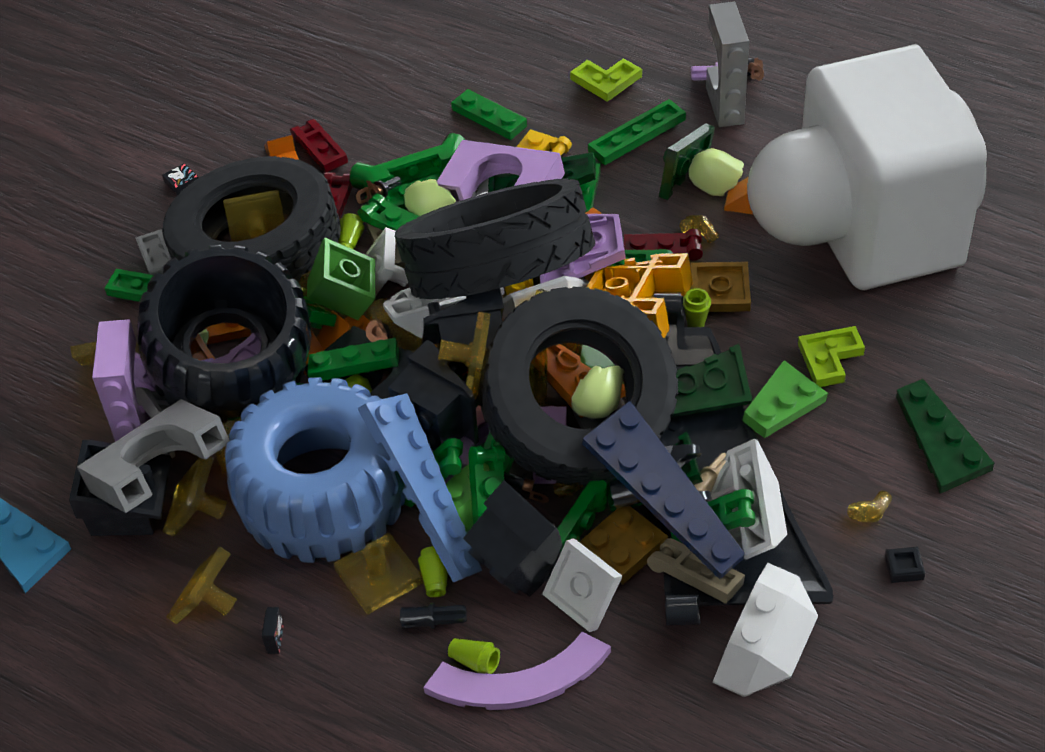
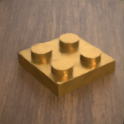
M748 262L691 263L693 279L691 289L700 288L708 293L711 298L709 312L751 311Z
M625 506L617 508L586 535L580 543L622 575L620 583L623 585L647 564V559L655 551H660V545L668 539V536L632 507Z

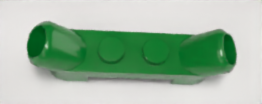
M450 133L439 146L373 166L357 162L350 170V182L352 187L363 189L368 187L367 181H371L374 184L375 181L380 180L384 183L398 176L401 179L399 181H402L401 185L437 173L442 174L459 144L465 139L459 134Z

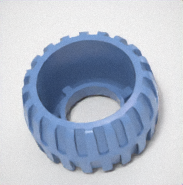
M321 377L308 378L309 383L296 385L295 381L285 383L281 391L274 393L272 390H269L262 394L258 405L249 404L241 414L242 421H237L232 426L229 434L230 441L227 442L225 449L227 483L230 497L246 530L253 534L255 540L266 549L273 548L276 555L286 559L296 555L301 562L314 563L315 558H326L328 562L340 560L341 554L352 551L353 555L362 552L366 548L365 543L370 540L377 542L386 534V524L393 525L396 522L406 497L403 492L406 486L398 471L392 472L386 462L390 460V457L382 442L376 444L358 411V407L363 404L381 399L378 396H371L370 391L361 385L355 384L352 388L349 387L347 381L343 379L333 378L331 383L322 382ZM329 448L348 450V453L341 462L329 470L315 474H297L282 467L283 464L294 457L313 450Z

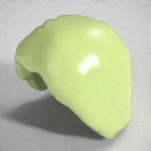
M714 148L706 149L693 158L689 167V178L702 191L712 196H724L727 190L733 189L737 185L738 180L743 174L742 168H744V163L724 151Z
M428 179L422 182L416 181L405 189L404 194L406 209L418 216L456 202L450 191L438 186L435 179Z
M618 365L601 368L600 366L591 368L584 379H580L571 398L573 411L580 416L592 419L606 418L618 408L621 398L624 370Z

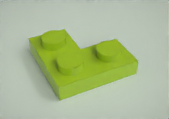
M624 58L607 70L586 60L570 72V80L607 102L642 77V69Z
M856 326L799 336L798 346L813 382L819 387L844 383L846 374L840 360L862 356L865 351V346Z

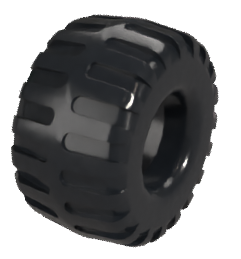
M222 244L209 245V250L199 252L197 248L186 251L185 258L180 261L176 258L169 260L163 266V274L155 273L150 279L147 292L142 294L139 303L137 346L141 361L153 388L161 397L165 396L170 406L182 399L219 416L222 424H227V418L240 417V421H242L241 414L249 404L258 405L262 394L269 390H272L274 393L283 390V384L291 381L299 383L303 377L312 338L307 304L297 280L291 279L290 271L280 262L273 265L270 255L262 251H258L256 254L248 252V247L243 245H235L234 249H225L222 247ZM220 323H234L250 329L259 338L261 344L260 353L232 363L201 361L193 358L190 350L192 342L200 332L209 326Z

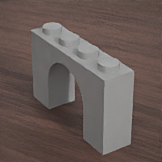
M735 1L709 5L708 27L715 45L718 66L707 67L706 89L718 127L741 125L745 122L749 39Z
M180 399L77 466L90 493L127 513L152 496V492L139 469L141 465L160 454L175 450H185L206 460L225 447L230 440L219 416Z

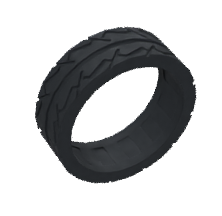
M553 179L512 186L455 202L402 225L396 230L394 237L401 260L406 263L404 270L411 294L416 298L419 297V299L431 300L482 293L538 277L561 268L587 254L595 246V239L589 217L585 214L587 209L579 181L574 179Z

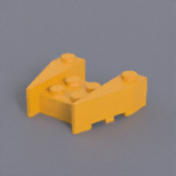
M688 253L650 255V261L637 263L635 258L624 259L625 265L607 266L585 276V279L589 281L587 285L589 289L594 290L596 288L610 292L611 295H617L629 301L631 305L638 307L647 315L650 321L652 320L662 332L663 338L666 337L670 329L664 298H654V293L681 292V296L684 297L693 285Z

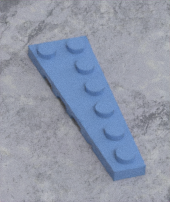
M408 394L368 402L358 407V411L376 444L382 442L390 460L386 462L391 471H398L406 486L403 492L407 500H411L417 505L420 511L418 519L425 532L429 535L431 543L452 581L456 582L482 571L479 562L468 553L472 547L463 539L467 534L464 524L459 517L452 496L448 491L439 465L434 458Z

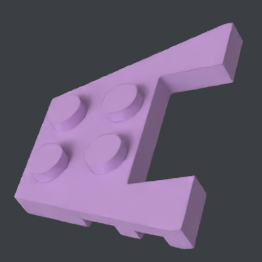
M587 214L595 239L593 249L561 268L540 275V284L562 276L579 279L626 259L619 214Z

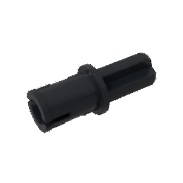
M430 603L429 606L401 607L400 609L402 629L414 627H431V629H436V626L441 624L467 622V609L464 605L436 607L435 603Z

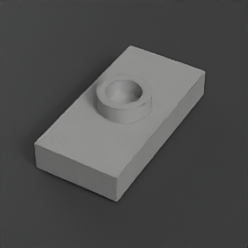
M162 229L136 237L137 245L149 274H163V266L171 260L163 238Z

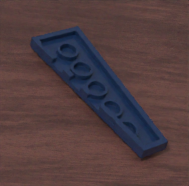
M630 401L583 438L582 444L719 579L744 559V551Z

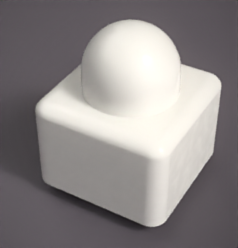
M917 44L813 68L807 77L802 129L794 130L775 138L755 158L748 177V200L753 215L769 234L783 242L801 246L828 242L853 286L860 290H869L965 265L976 211L982 203L985 193L986 145L965 101L956 92L949 89L926 54Z

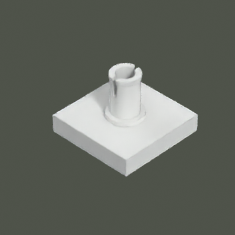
M385 227L365 254L375 259V296L388 280L403 287L408 283L405 268L395 265L394 235L396 231Z
M573 538L566 540L542 594L587 631L592 632L598 630L622 575Z

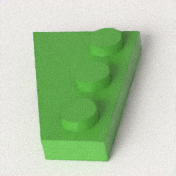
M784 360L746 409L742 421L763 438H766L825 403L828 393Z

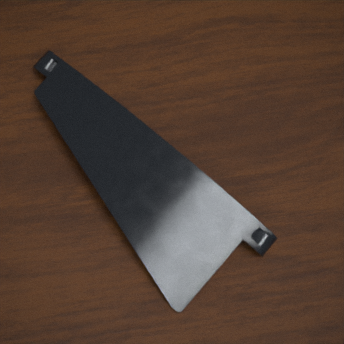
M681 292L654 293V298H664L670 328L665 338L672 351L671 356L675 359L677 370L702 362L704 358L713 354L718 355L721 353L719 345L709 327H684L683 296H681ZM742 405L670 418L671 421L661 436L660 441L665 447L673 446L679 442L678 436L687 431L692 444L699 445L702 455L696 458L699 470L701 471L704 467H709L721 453H727L728 450L754 438L757 440L753 429L742 421L745 412ZM781 489L780 494L787 535L775 548L747 560L743 559L733 568L745 575L744 585L727 604L663 571L666 626L701 625L699 606L746 605L755 583L767 563L799 576L812 604H831L833 602V589L803 535ZM661 522V531L668 538H671V531Z

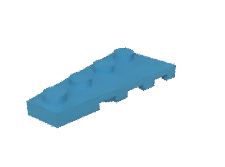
M0 498V560L26 593L71 550L68 541Z

